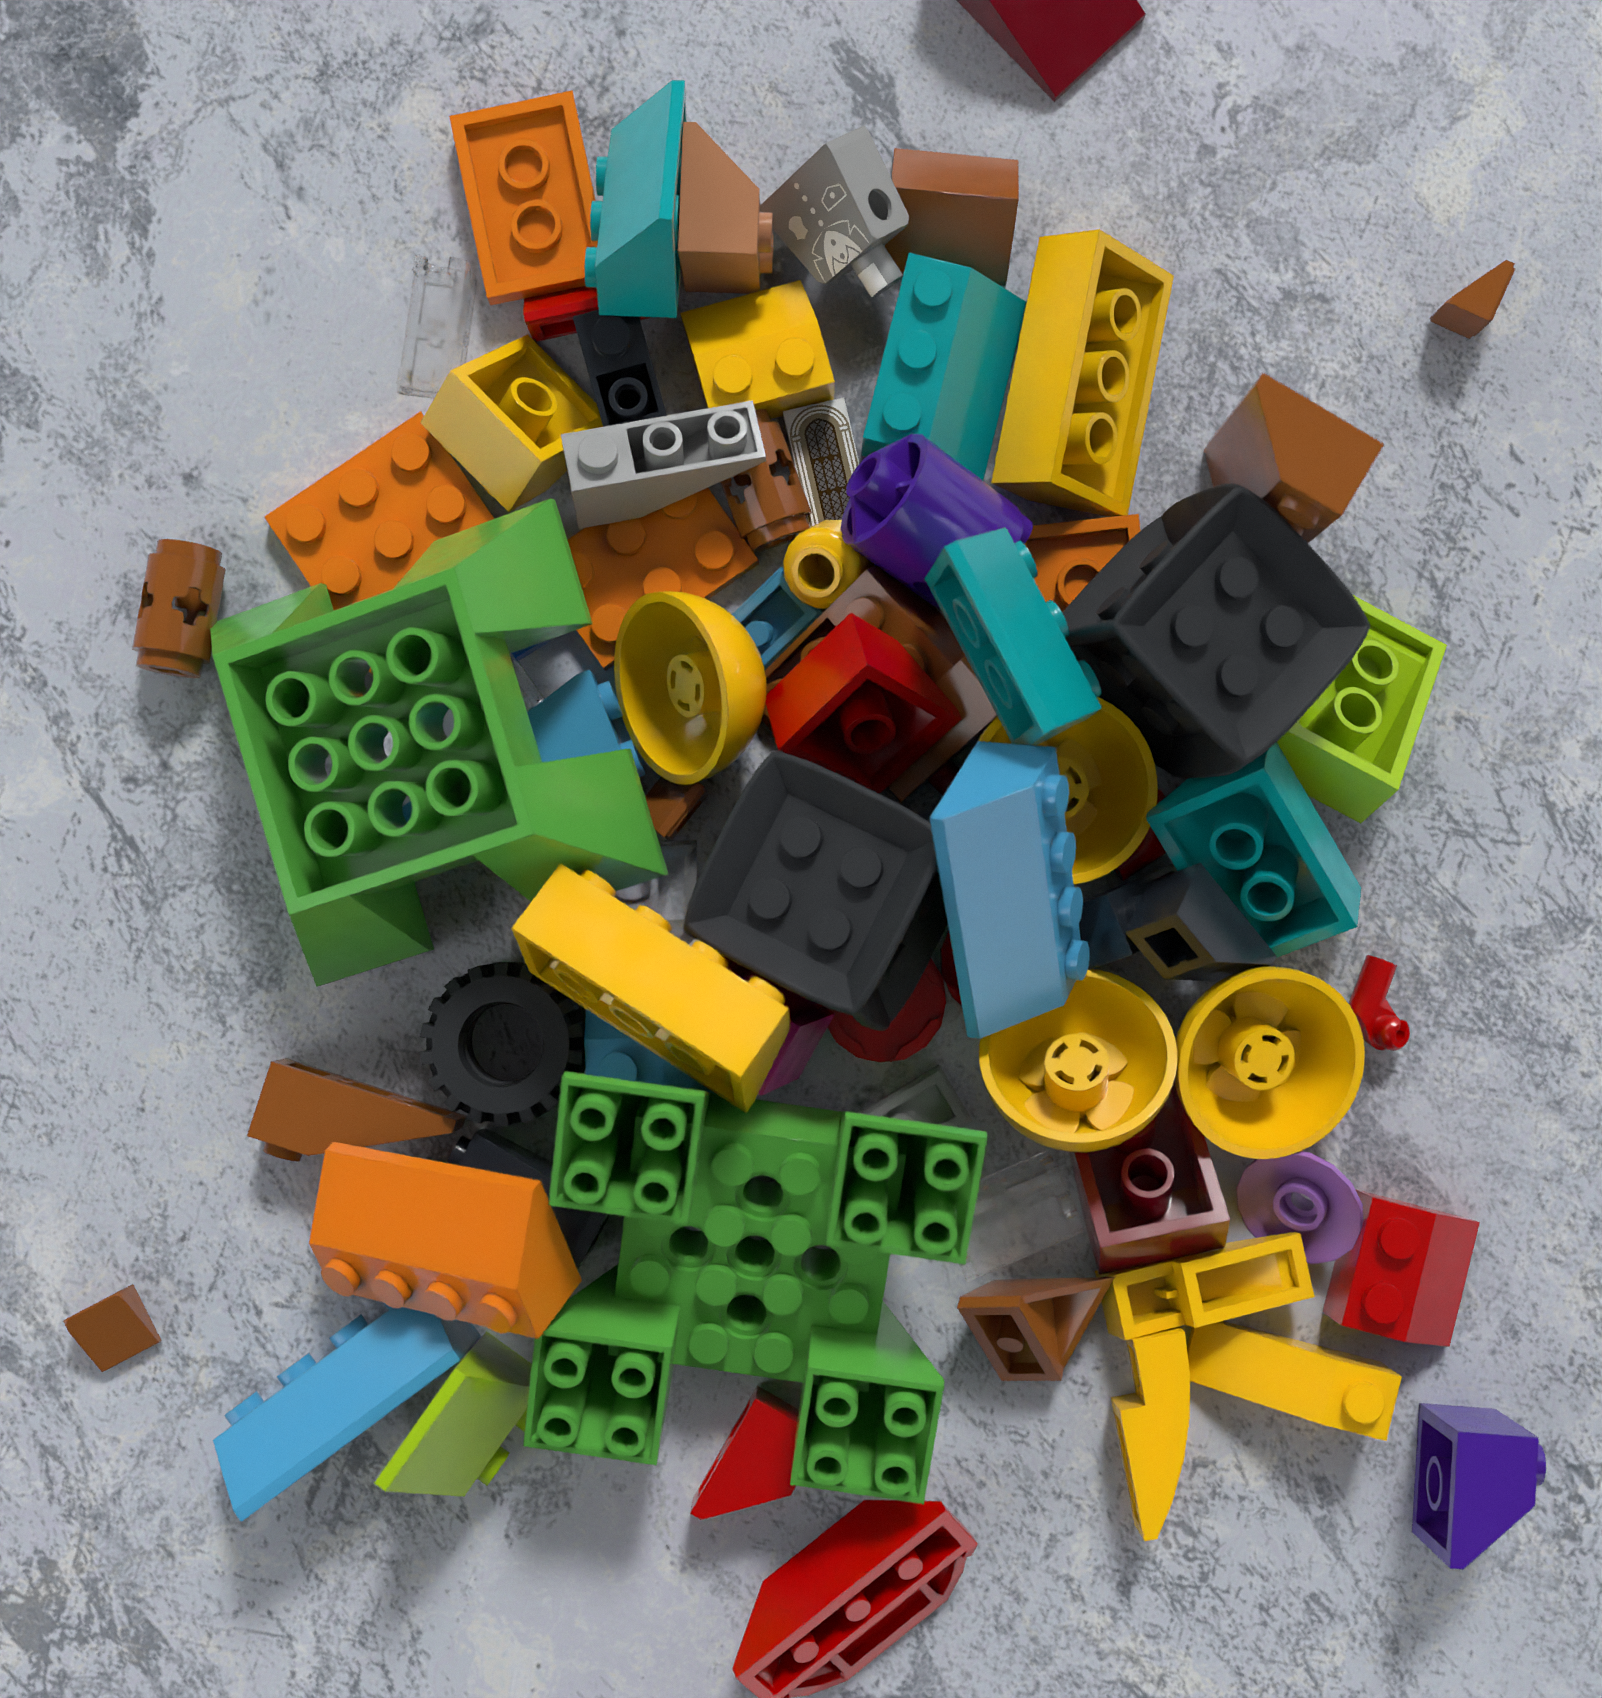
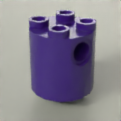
M909 434L869 454L860 462L847 484L846 493L850 499L841 522L844 543L939 611L941 609L925 577L945 546L957 540L1005 527L1014 543L1021 541L1024 544L1033 529L1031 520L1024 516L1016 505L922 434Z

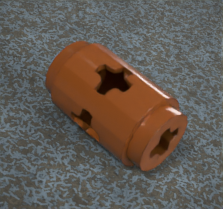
M766 409L755 410L765 450L766 462L732 476L738 486L748 485L744 489V502L741 504L737 495L732 496L729 488L732 486L731 477L720 482L740 538L748 539L752 552L768 550L793 541L799 533L810 527L807 515L812 514L779 422L771 421L769 412ZM777 459H779L782 467H788L789 469L788 485L783 476H772L776 473L775 462Z
M159 539L157 541L156 552L148 555L141 604L132 650L138 652L137 667L171 676L185 678L201 677L203 664L210 663L212 652L210 628L217 623L226 569L220 566L222 553L219 550L202 544L176 539ZM174 597H175V606L178 607V608H180V609H186V610H187V617H186L185 621H183V620H184L183 612H181V611H179V610H176V609H172V601H173Z

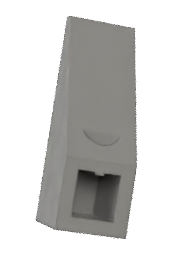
M753 400L561 434L578 529L644 517L766 462Z

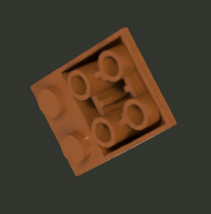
M875 565L866 569L765 670L766 695L850 612L898 640L934 683L960 661L965 654L946 618L934 606ZM765 704L762 721L773 732Z

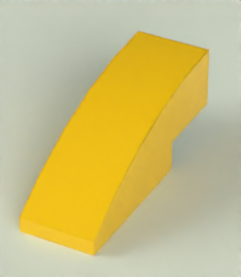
M1297 1232L1228 1242L1225 1248L1099 1275L1098 1270H1095L1096 1277H1115L1101 1303L1108 1334L1123 1340L1183 1325L1198 1328L1315 1297L1301 1234Z
M1180 1326L1126 1340L1135 1393L1111 1397L1133 1520L1144 1542L1158 1538L1172 1505L1184 1462L1190 1420V1369L1185 1331Z

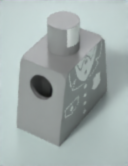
M865 125L825 143L761 204V212L773 213V230L818 282L828 284L854 270L870 296L874 298L889 289L903 277V274L884 245L908 226L909 215Z

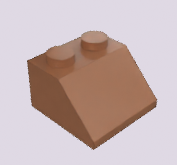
M683 122L678 254L685 291L738 294L760 291L761 273H773V213L761 212L759 188L697 122Z

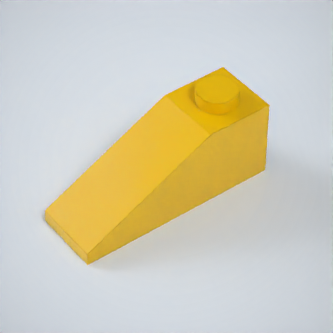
M1225 1321L1198 1328L1192 1327L1187 1345L1191 1382L1321 1425L1387 1441L1402 1376L1381 1361Z

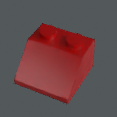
M851 612L766 695L765 703L778 750L813 762L878 794L886 789L961 720L958 709L898 640Z
M1355 1189L1363 1204L1362 1230L1353 1249L1334 1262L1322 1312L1345 1327L1408 1343L1450 1347L1480 1222Z

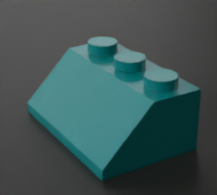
M685 80L670 81L612 128L608 156L597 157L596 192L597 196H603V201H592L591 239L592 241H598L597 247H586L585 284L586 287L597 288L599 315L677 318L681 277L678 238L683 122H687Z
M909 253L863 434L861 456L867 457L869 454L909 434H922L981 480H984L1027 302L971 267Z
M1005 527L957 540L945 546L925 577V580L1011 743L1036 746L1087 720L1102 709L1097 699L1101 695V688L1089 664L1085 660L1077 662L1065 639L1069 636V628L1060 608L1052 600L1045 602L1034 578L1037 577L1038 572L1031 553L1021 541L1014 543Z
M1277 742L1265 753L1237 772L1218 777L1188 778L1147 812V822L1177 871L1201 862L1276 954V958L1358 927L1362 888Z

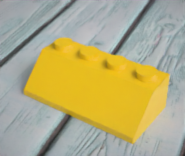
M1100 229L1039 237L1010 389L1007 396L1006 410L995 457L992 484L1032 502L1108 517L1128 515L1174 275Z
M560 863L512 927L530 973L747 1113L754 1103L790 1030L789 1008L783 1005L785 1002L784 996L773 986L757 977H751L749 982H746L727 970V960L709 945L700 941H694L692 946L683 942L670 933L672 930L671 925L652 909L639 905L636 910H633L614 898L617 894L615 889L597 874L589 870H583L578 875Z

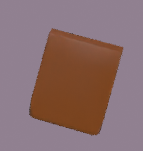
M1505 260L1459 291L1430 317V321L1468 339L1472 336L1475 337L1493 320L1514 274L1515 268L1513 267L1515 263Z
M660 777L645 796L655 830L668 841L670 838L673 840L708 795L706 793L708 791L699 782L682 785Z
M134 1284L63 1320L70 1335L101 1372L162 1341Z

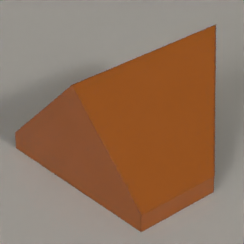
M1115 1277L993 1280L960 1296L957 1309L1001 1381H1062L1065 1366Z

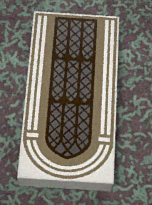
M844 397L783 411V419L793 462L812 514L807 515L810 527L824 520H842L843 513L850 499L846 493L847 484L852 473L859 465Z

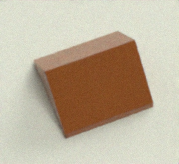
M894 148L891 179L907 210L909 221L908 226L885 245V248L901 273L904 274L908 254L913 253L971 267L995 283L1006 286L1019 201L1018 160Z

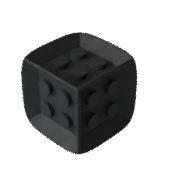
M1237 484L1214 486L1173 504L1162 516L1137 533L1085 586L1063 612L1069 628V636L1065 639L1077 662L1085 660L1094 671L1101 688V695L1098 697L1111 703L1131 719L1145 738L1155 765L1180 778H1206L1229 775L1239 771L1265 753L1283 737L1338 677L1361 647L1370 628L1367 617L1353 594L1304 538L1266 501L1252 491Z
M774 750L760 764L746 784L702 869L688 904L683 925L684 932L688 936L709 945L718 953L808 1000L839 1012L851 1014L858 1023L867 1028L884 1031L889 1027L892 1020L901 1011L913 993L948 925L931 823L904 806L833 771L802 758L786 754L783 751Z

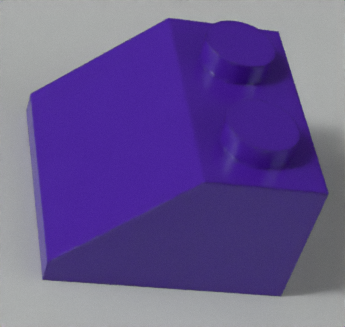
M1419 1403L1412 1533L1450 1569L1464 1570L1535 1507L1536 1485H1542L1546 1475L1545 1453L1543 1447L1539 1444V1437L1497 1409Z

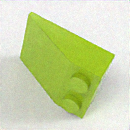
M1354 596L1370 624L1367 636L1352 660L1277 743L1309 797L1361 824L1399 790L1447 645Z
M486 1331L451 1373L374 1484L385 1492L464 1497L476 1479L488 1486L510 1454L509 1451L500 1446L514 1425L525 1432L532 1363Z

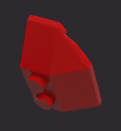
M863 1500L763 1580L732 1667L736 1679L757 1698L808 1696L848 1681L949 1599L963 1573L967 1557L972 1556L978 1546L977 1541L941 1501H924V1504L899 1500Z

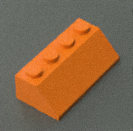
M332 1142L325 1150L309 1245L322 1269V1279L334 1292L342 1296L355 1295L380 1301L393 1308L405 1307L434 1314L447 1321L456 1319L485 1326L497 1333L504 1334L510 1332L539 1339L582 1281L553 1209L549 1205V1200L541 1181L338 1142Z

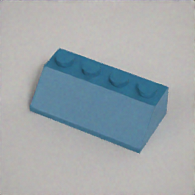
M978 741L930 817L967 1037L981 1039L1064 1006L1076 980H1083L1088 970L1089 945L1087 941L1081 940L1079 922L1083 909V895L1080 888L1074 887L1072 876L1076 855V840L1074 834L1066 830L1064 814L1068 804L1069 785L1066 776L1059 775L1056 747Z
M385 1304L388 1310L368 1324L361 1314L333 1334L329 1339L336 1348L318 1362L308 1353L280 1373L277 1378L283 1387L265 1401L256 1391L226 1413L224 1416L231 1426L217 1436L213 1443L233 1511L241 1522L459 1362L481 1337L474 1325L456 1319L447 1321L434 1314L405 1307L393 1308Z

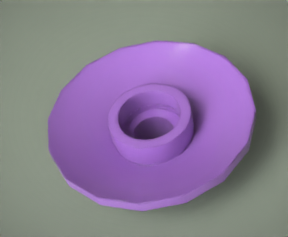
M1300 1151L1279 1158L1255 1159L1246 1166L1236 1187L1238 1211L1248 1231L1255 1238L1292 1232L1300 1233L1308 1264L1336 1261L1353 1249L1362 1230L1363 1204L1352 1182L1333 1164L1312 1153Z

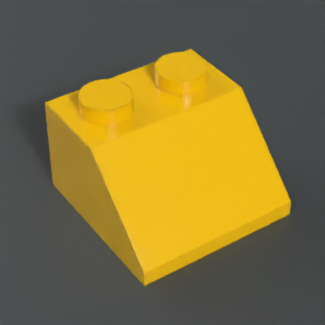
M801 280L680 313L706 408L753 400L755 410L766 409L769 412L770 418L774 419L783 416V411L834 400L835 380L818 320Z
M528 334L450 370L420 422L441 443L443 448L508 512L546 492L567 472L561 434L603 427L597 403Z

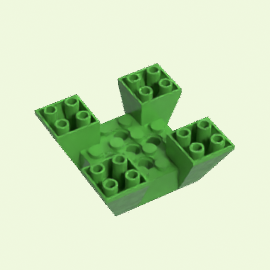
M552 498L434 541L390 591L334 611L326 584L319 583L219 620L210 628L213 659L285 904L316 987L434 950L415 881L480 861L530 902H532L560 863L578 875L583 870H589L607 881L615 891L669 875L631 749L542 762L510 653L593 624L556 501ZM371 667L373 672V683L370 690L367 692L365 687V676L367 675ZM450 709L454 716V728L447 738L443 729V719ZM388 732H390L393 747L390 755L387 757L384 751V739ZM330 754L332 770L328 776L325 769V761ZM407 795L412 803V815L409 822L406 821L403 815V802Z
M564 1072L561 1085L549 1205L624 1216L619 1263L568 1299L540 1338L534 1339L523 1446L657 1466L674 1364L801 1382L802 1387L790 1485L924 1504L944 1391V1379L883 1301L890 1254L966 1264L987 1143V1132L755 1099L750 1109L745 1113L716 1093ZM764 1175L772 1177L776 1181L763 1182L755 1177ZM684 1226H692L701 1231H691L684 1228ZM748 1236H760L765 1238V1240H755ZM825 1245L830 1247V1249H818L813 1246Z

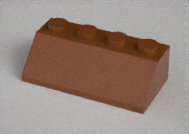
M1263 372L1209 440L1204 453L1213 487L1221 484H1237L1252 491L1273 507L1309 543L1343 515L1385 444Z

